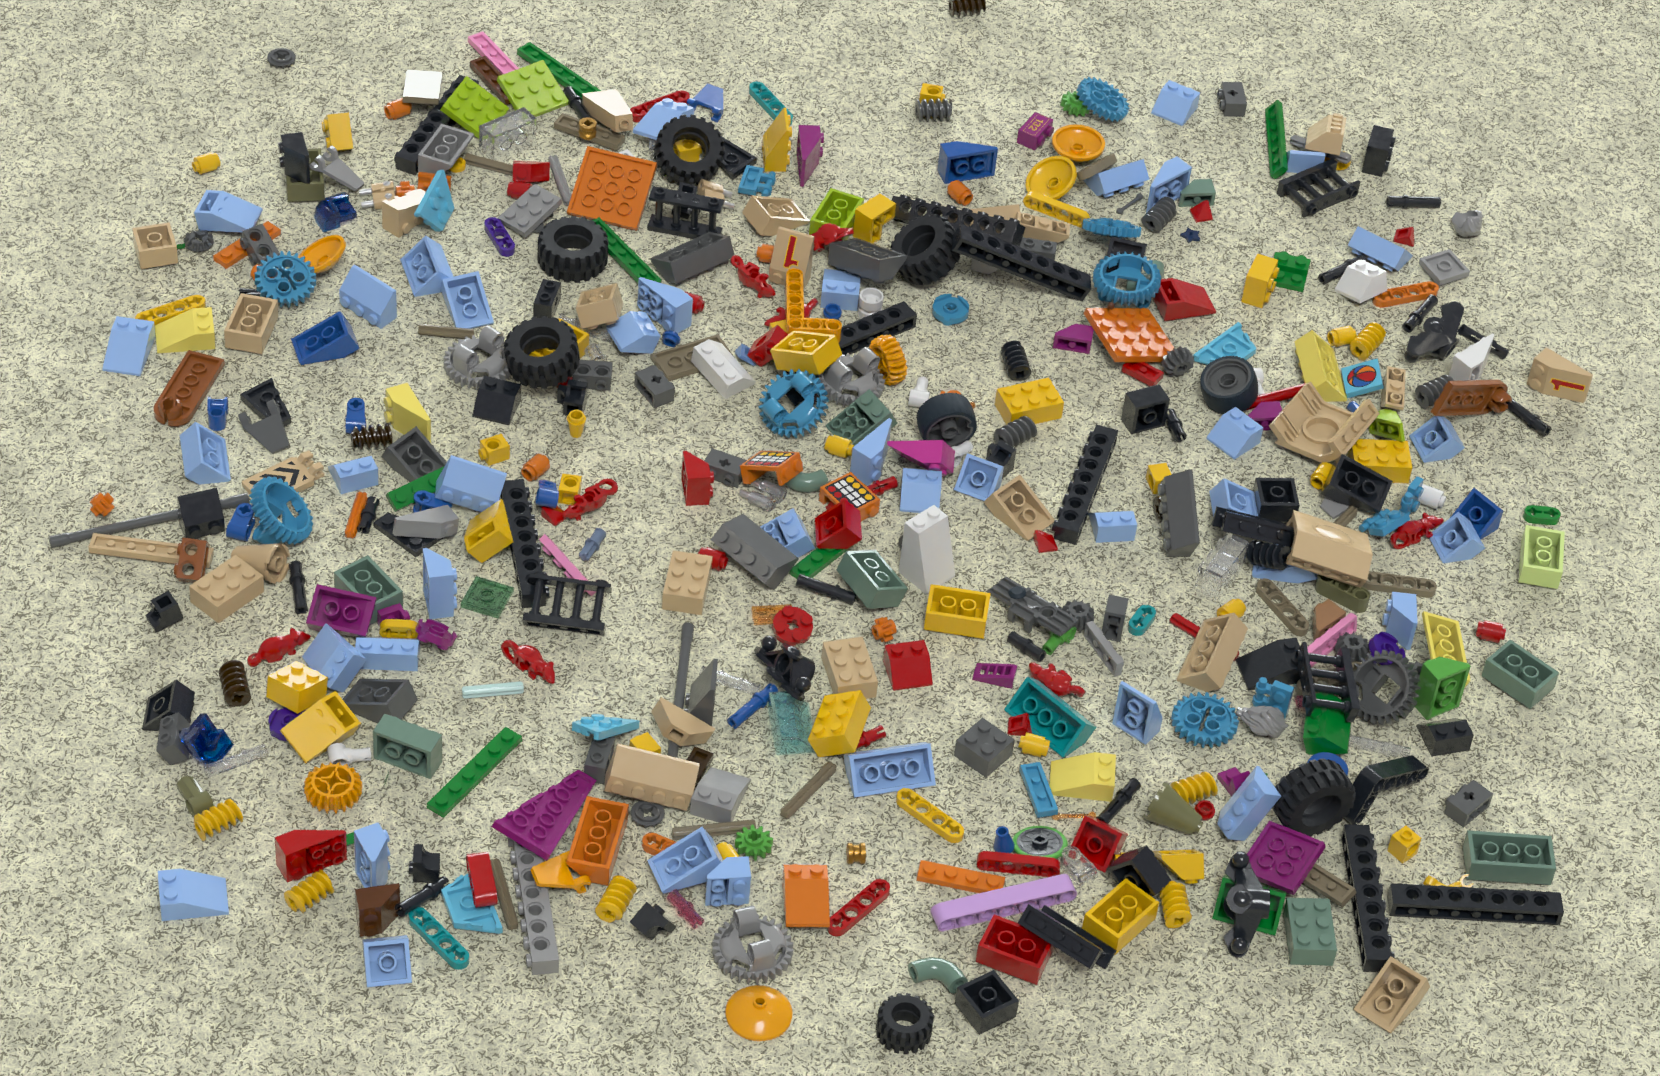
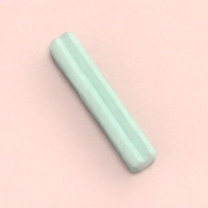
M522 681L462 687L464 699L522 694L524 692Z

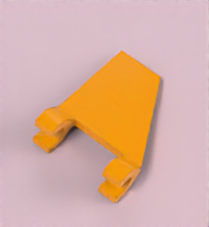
M569 851L533 866L530 870L536 885L539 887L571 888L581 894L586 892L584 885H591L589 876L586 875L573 879L569 870L570 866L566 864Z

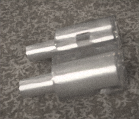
M755 480L752 482L751 486L756 488L751 493L745 490H740L739 496L748 499L750 505L767 512L772 511L776 504H780L787 495L786 488L767 480L763 482Z

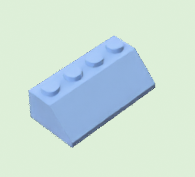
M920 742L843 754L846 775L854 797L894 792L903 788L914 789L936 785L931 743Z

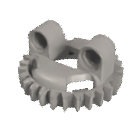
M487 325L481 330L479 338L476 339L475 335L472 336V339L466 336L464 340L458 339V343L453 342L452 347L448 346V351H445L444 370L446 375L450 377V380H454L455 384L461 382V387L468 385V389L474 386L476 390L484 377L472 378V373L487 372L489 377L501 380L509 379L510 373L504 353L503 334ZM473 350H484L491 354V356L479 364V356Z
M864 347L857 355L854 354L853 357H850L849 353L846 356L842 354L822 374L815 375L824 384V390L828 393L826 397H829V401H836V405L842 403L843 407L852 404L869 389L877 398H880L885 386L883 374H880V370L877 369L880 357L868 347ZM851 369L862 373L864 376L851 382L853 375ZM842 389L855 390L858 392V396L841 394Z
M754 906L733 910V918H730V924L724 922L723 928L719 927L718 933L714 934L712 942L714 962L718 963V969H723L724 975L731 973V980L737 976L739 983L742 979H747V984L751 980H755L758 985L760 979L767 983L768 977L774 981L776 975L781 976L782 972L787 971L788 965L791 964L794 950L791 935H787L788 930L782 929L781 923L775 925V919L768 922L766 915L759 919ZM761 932L764 940L749 943L746 953L739 937ZM781 948L782 954L780 953V956L776 960L775 956ZM732 960L748 964L750 967L749 972L746 971V968L738 965L732 966Z

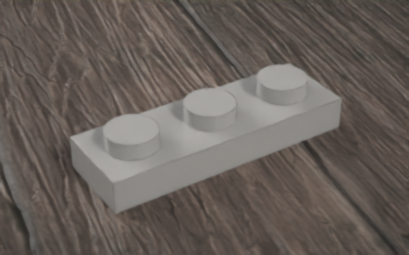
M1094 621L1087 622L1084 631L1085 639L1114 677L1121 675L1124 666L1122 656L1118 655L1112 643L1106 639L1101 628L1097 627Z

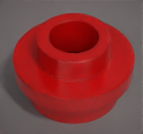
M1202 800L1195 805L1194 809L1202 816V820H1210L1214 817L1215 808L1210 801Z

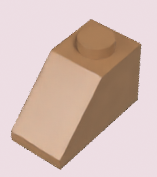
M1330 599L1317 604L1313 610V640L1315 641L1321 637L1329 628H1332L1346 616V611Z

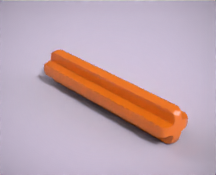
M359 491L356 494L345 529L346 538L353 539L356 536L357 527L361 519L360 513L365 508L367 501L366 492Z

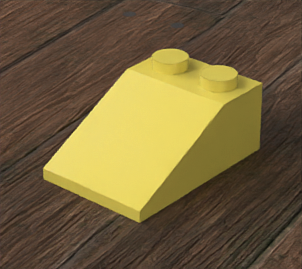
M212 307L190 309L155 325L157 354L215 349Z
M404 383L387 388L386 397L384 398L386 407L384 417L386 422H390L395 430L404 435L417 426L431 443V419L409 384Z
M1093 752L1051 761L1049 786L1054 796L1111 802L1115 787L1116 754Z

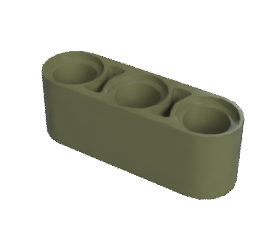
M1319 574L1317 576L1315 584L1317 593L1356 613H1363L1367 610L1371 596L1369 590Z

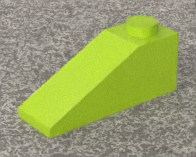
M1388 409L1378 411L1380 414L1368 427L1369 433L1401 442L1405 441L1403 424L1397 412Z

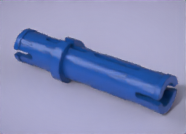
M769 683L763 690L756 692L750 701L727 719L728 724L737 729L758 709L764 708L767 702L778 694L777 687Z

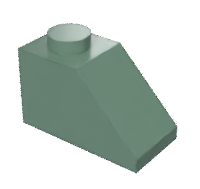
M1194 179L1180 192L1178 206L1192 207L1204 200H1208L1209 205L1214 206L1216 191L1212 179Z

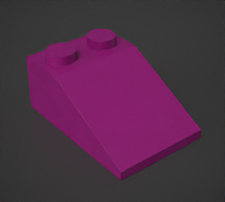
M798 125L796 154L800 187H804L818 166L819 157L823 156V147L820 145L824 143V132H821L820 125Z
M317 584L306 624L309 629L320 631L326 623L340 635L366 637L377 597Z

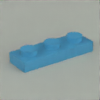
M1041 763L1020 765L1019 771L1037 818L1057 815L1058 807Z

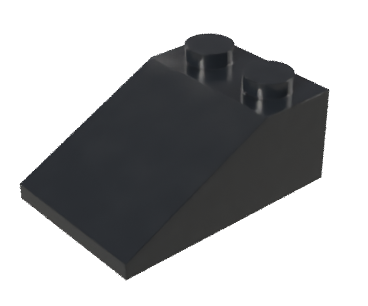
M1341 454L1333 463L1320 494L1340 504L1379 513L1393 481Z
M1296 637L1276 640L1235 660L1248 691L1255 690L1256 683L1259 682L1261 677L1266 678L1267 683L1273 685L1275 680L1287 685L1297 684L1300 676L1294 656L1300 645Z

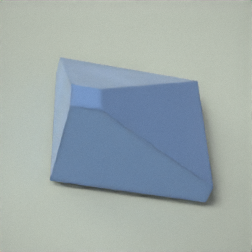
M741 344L735 350V354L740 359L755 366L756 363L747 356L750 347Z

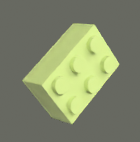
M1530 525L1525 526L1520 548L1519 583L1558 589L1563 574L1564 531Z

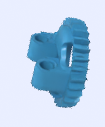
M1125 251L1124 254L1117 252V255L1111 253L1110 257L1105 256L1104 260L1101 259L1094 269L1093 282L1094 288H1097L1098 298L1101 301H1113L1114 304L1117 302L1120 305L1127 304L1128 306L1135 304L1138 308H1147L1151 303V298L1155 297V293L1159 292L1161 275L1157 265L1153 264L1152 260L1147 261V256L1142 258L1140 254L1136 256L1133 252L1127 254ZM1118 263L1117 270L1106 273L1107 267L1111 268ZM1142 267L1148 275L1151 274L1150 280L1146 279L1141 273ZM1117 279L1137 281L1135 291L1117 289Z
M791 369L789 375L783 371V377L777 374L776 381L770 379L772 385H765L768 391L761 392L765 398L759 399L763 405L758 407L762 411L759 413L763 418L762 421L764 424H767L766 427L768 429H772L774 434L778 433L781 437L785 434L787 438H790L792 434L797 438L798 433H800L804 437V431L807 430L811 433V427L818 428L816 425L817 421L823 423L820 417L826 416L823 410L829 409L827 404H825L829 402V399L826 397L828 393L824 390V384L813 373L809 375L808 371L802 372L798 369L795 374ZM791 388H794L805 400L789 414L778 401ZM815 393L819 396V398L817 397L816 404L818 409L813 406ZM795 422L799 428L796 426H786L787 429H785L782 424Z
M270 476L261 479L253 485V488L250 490L252 493L249 495L252 498L250 500L252 504L251 509L255 513L254 516L260 518V525L256 527L252 536L255 541L260 544L280 543L281 541L285 543L287 541L289 545L292 543L296 545L310 535L313 526V517L309 515L311 510L307 508L308 504L303 501L304 498L300 497L299 492L294 490V486L290 487L288 482L283 483L281 478L277 479V477ZM291 501L296 512L299 514L296 518L287 507L286 503ZM281 514L283 515L282 523L277 519Z

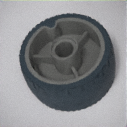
M1238 356L1221 357L1210 362L1202 371L1200 377L1201 392L1206 404L1213 411L1225 414L1234 407H1237L1243 412L1256 401L1258 396L1257 376L1252 365L1244 358Z
M942 393L931 397L921 405L916 415L918 429L923 440H943L950 447L958 446L966 440H970L977 428L975 413L969 400L957 393Z

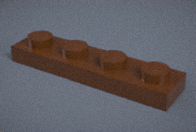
M486 56L471 60L470 68L505 105L511 104L497 82L498 76L502 74Z

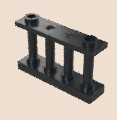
M1332 158L1280 180L1277 195L1281 198L1286 195H1291L1303 206L1301 216L1305 218L1344 200L1356 197L1359 193L1361 182L1357 180L1350 184L1347 183L1336 173L1338 162ZM1332 178L1341 188L1335 190L1324 179ZM1318 183L1328 193L1321 195L1311 185ZM1304 189L1315 199L1308 201L1297 191Z
M652 187L649 201H655L656 206L655 215L651 214L647 225L648 231L695 239L708 232L722 234L723 227L716 226L717 213L721 214L725 202L724 199L662 187ZM663 203L674 205L673 218L662 216ZM681 207L692 208L691 221L680 219ZM699 210L709 212V225L698 223Z
M1216 506L1212 526L1220 527L1221 531L1291 548L1293 545L1294 527L1286 526L1287 523Z
M544 572L530 573V582L535 583V591L531 611L523 613V625L605 636L606 626L600 620L604 593H612L611 584L605 580H596L594 582L548 576ZM544 585L556 586L552 613L549 615H542L539 612ZM564 587L576 589L572 616L569 618L561 617L560 615ZM584 590L596 591L593 616L590 621L582 620L580 617Z
M1302 642L1300 648L1295 652L1294 659L1298 665L1303 694L1302 706L1305 707L1306 716L1310 717L1315 707L1341 710L1344 713L1345 722L1353 723L1360 710L1349 648L1341 647L1337 655L1327 656L1308 653L1307 643ZM1310 661L1332 664L1336 667V671L1311 668ZM1313 677L1334 679L1339 683V687L1313 683ZM1315 692L1339 695L1342 702L1316 699Z
M1028 904L1018 921V924L1089 969H1093L1095 963L1106 969L1117 951L1046 905L1040 910L1032 904Z

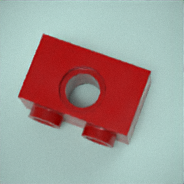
M776 325L753 342L747 356L759 367H762L773 359L770 350L788 334L779 325Z

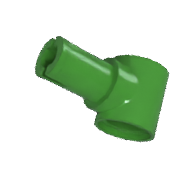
M1073 626L1060 637L1050 631V638L1042 646V649L1046 651V654L1052 655L1059 645H1062L1064 642L1070 643L1069 640L1074 638L1077 628Z

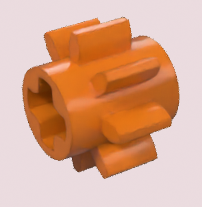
M400 181V186H395L396 196L403 197L405 193L415 190V186L410 185L409 181Z
M99 492L90 501L92 505L90 511L96 517L99 514L105 517L115 507L112 504L114 498L108 492L105 495Z
M887 617L875 619L876 625L871 627L874 638L876 640L880 639L881 642L893 640L892 635L897 632L894 621L892 619L888 620Z

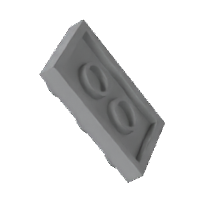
M534 184L505 210L498 219H500L504 226L526 238L562 204V200Z

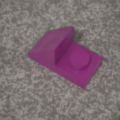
M1236 767L1218 773L1217 779L1232 797L1250 775V772L1240 773Z

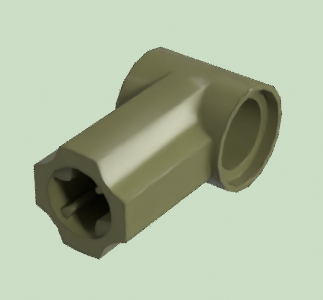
M186 775L181 777L177 783V789L185 799L187 809L193 817L195 814H201L202 811L209 810L210 807L214 806L208 791H203L193 776Z

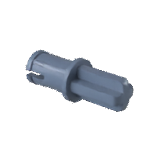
M596 528L592 536L586 539L585 546L579 553L582 561H588L593 553L599 550L600 543L606 537V532L603 529Z

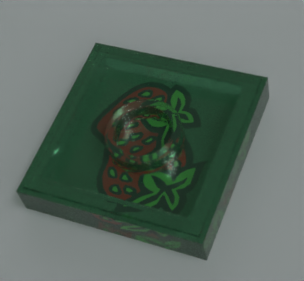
M476 576L461 601L460 607L499 619L514 592V587Z

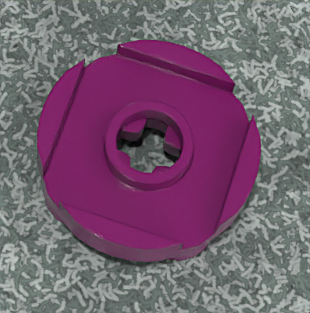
M420 619L415 628L418 633L417 638L420 641L434 643L442 650H448L449 646H453L457 638L454 631L452 634L448 632V626L432 619H427L426 622Z

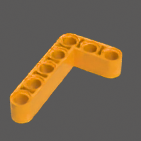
M796 268L789 269L786 273L785 282L786 333L789 335L795 330L836 335L839 343L842 323L839 320L804 318L803 272Z

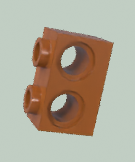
M182 538V543L178 544L177 555H179V561L175 563L174 575H176L179 581L194 583L205 576L210 544L206 540ZM191 547H197V552L194 555H188V550ZM193 566L194 572L191 575H185V569Z

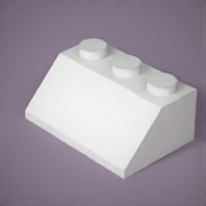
M708 339L693 348L691 362L723 398L727 399L756 383L722 343Z

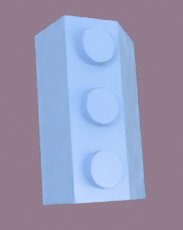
M1144 159L1099 172L1083 181L1096 196L1103 195L1106 198L1114 195L1113 191L1118 190L1121 193L1129 190L1128 186L1131 185L1134 188L1144 185V181L1150 179Z
M1359 226L1348 244L1352 248L1351 252L1358 256L1364 254L1368 256L1367 260L1375 264L1380 262L1384 264L1383 268L1391 272L1393 269L1399 271L1413 256L1406 249Z
M427 236L423 237L400 259L415 297L441 293L442 279L453 277L442 246Z
M353 265L339 289L340 303L343 307L355 312L357 316L363 317L370 324L382 329L397 318L396 290L360 267Z
M193 423L180 435L185 477L199 485L231 481L225 439L199 423Z
M451 455L436 481L435 498L482 512L499 501L507 473Z
M423 548V592L429 619L454 617V609L457 608L456 596H454L457 594L456 582H454L457 580L456 568H452L449 559L428 548Z
M356 637L355 649L367 658L361 669L418 671L419 639Z
M1260 766L1254 768L1220 811L1217 824L1228 839L1245 841L1281 797Z
M378 822L354 831L355 873L364 888L385 885L388 880V870H390L388 856H390L387 842L390 839L388 832L385 829L383 830Z

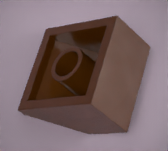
M399 883L355 889L356 920L360 937H372L376 934H382L398 917L396 911L400 910V908L395 910V905L400 903Z

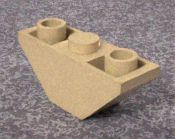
M1017 212V220L1026 227L1023 234L1024 238L1048 240L1057 243L1069 239L1070 224Z
M1387 366L1383 382L1384 389L1381 391V408L1403 411L1405 369Z
M662 697L651 711L662 735L679 746L704 744L715 730L714 727Z

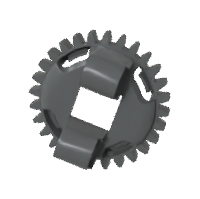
M1382 650L1380 654V652L1375 651L1374 657L1367 653V660L1360 658L1362 664H1354L1357 668L1356 671H1353L1355 684L1357 682L1362 685L1363 694L1362 700H1359L1360 710L1357 716L1360 718L1364 716L1363 719L1366 722L1371 719L1370 722L1374 725L1377 721L1380 725H1384L1385 720L1387 724L1391 725L1392 718L1399 722V715L1406 718L1417 705V701L1413 697H1419L1415 690L1421 689V687L1415 685V683L1420 681L1419 678L1414 677L1418 674V671L1412 670L1414 664L1408 663L1409 659L1406 657L1402 658L1403 655L1400 653L1395 655L1394 651H1390L1388 654V651ZM1387 660H1389L1393 663L1390 665L1377 666V664L1374 661H1376L1377 663L1388 662ZM1388 678H1391L1400 686V689L1386 704L1373 692L1377 693ZM1356 685L1357 695L1360 696L1359 686Z

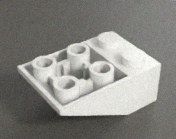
M1492 333L1486 338L1483 337L1479 342L1455 354L1452 360V368L1449 371V376L1454 381L1480 380L1488 361L1494 334Z

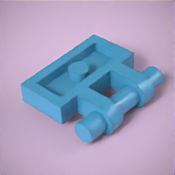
M746 165L738 187V193L756 196L757 192H761V196H770L773 190L772 186L776 181V173L771 171L767 174L764 173V168Z
M1416 476L1408 486L1407 492L1401 499L1400 504L1402 507L1399 509L1400 512H1407L1410 515L1412 511L1416 512L1420 506L1418 500L1424 491V488H1422L1424 479Z
M1386 508L1379 513H1375L1374 517L1365 519L1363 524L1359 526V530L1361 532L1368 530L1370 535L1384 537L1409 521L1410 517L1407 512H1400L1399 510L1390 511Z
M1261 677L1259 682L1256 683V694L1252 700L1253 706H1272L1278 708L1286 719L1294 687L1277 680L1271 685L1267 683L1266 678Z

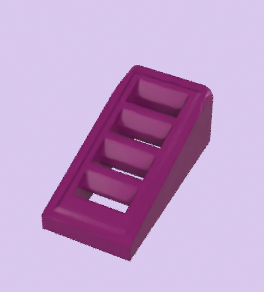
M977 663L972 680L1012 689L1018 665ZM985 670L984 674H980V671Z

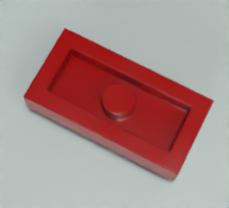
M1126 362L1122 366V372L1149 386L1156 385L1164 375L1163 371L1145 362Z

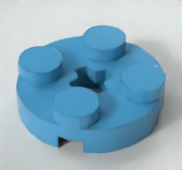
M943 294L935 298L932 305V314L943 325L958 324L968 318L969 303L961 296L956 298L952 297V294Z

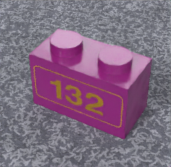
M1034 112L1018 130L1017 143L1034 151L1039 146H1043L1046 138L1051 137L1054 132V119Z

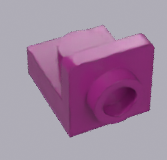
M398 603L377 610V624L380 627V623L385 619L410 620V615Z

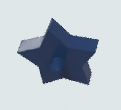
M1188 227L1186 232L1180 234V237L1185 238L1188 243L1192 241L1200 242L1201 240L1198 236L1200 231L1191 230Z

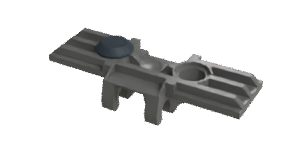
M1006 576L987 590V593H991V596L1010 607L1007 619L1010 622H1015L1016 615L1024 619V630L1028 633L1032 631V625L1036 627L1043 626L1060 637L1078 623V619L1061 610V607L1055 605L1053 601L1051 603L1038 596L1037 592L1031 590V588H1025Z

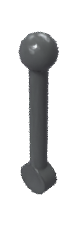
M1137 194L1136 198L1124 207L1117 208L1116 213L1123 214V211L1138 200H1142L1143 195Z

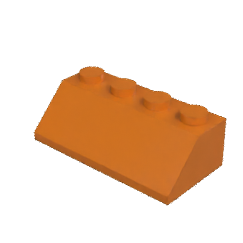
M590 796L586 797L566 864L580 876H589L591 883L609 886L628 823L629 804Z

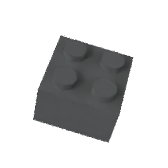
M982 717L956 740L954 756L987 778L1013 755L1015 739Z

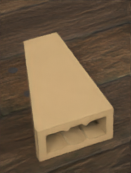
M617 89L582 93L583 105L593 118L614 132L633 130L632 112Z

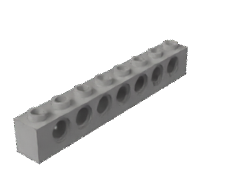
M507 837L508 847H513V851H510V861L516 867L512 869L513 880L518 881V885H515L516 898L521 900V902H518V913L523 915V919H520L521 932H526V936L523 937L524 950L529 952V954H526V966L531 967L532 975L559 973V956L548 887L537 886L530 871L533 866L542 863L543 858Z

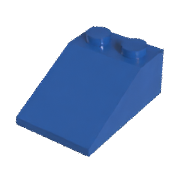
M961 141L940 144L937 171L944 184L956 180L966 181L994 176L998 148Z
M341 311L291 339L301 365L344 358L360 349L352 326Z

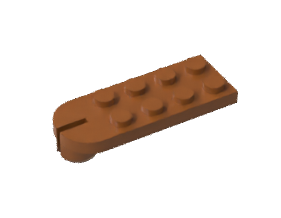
M188 350L154 404L155 419L164 425L168 420V426H182L188 423L224 367V359Z
M1499 379L1448 381L1443 387L1441 395L1434 402L1431 413L1434 416L1487 414L1491 411L1503 413L1508 409L1506 401L1511 403L1512 398L1507 393V385Z

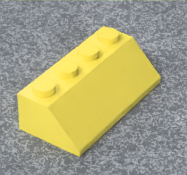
M1313 330L1294 341L1296 346L1295 353L1299 358L1298 365L1303 373V381L1305 383L1311 382L1325 402L1347 401L1334 349Z
M1423 611L1422 618L1430 660L1444 657L1467 663L1459 621ZM1468 674V677H1467V681H1466L1465 687H1466V686L1468 685V683L1471 681L1469 674Z

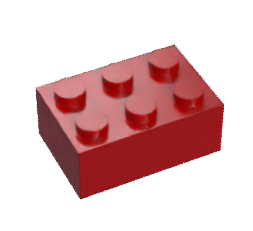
M994 914L978 945L975 962L1037 985L1052 955L1054 946L1022 925Z

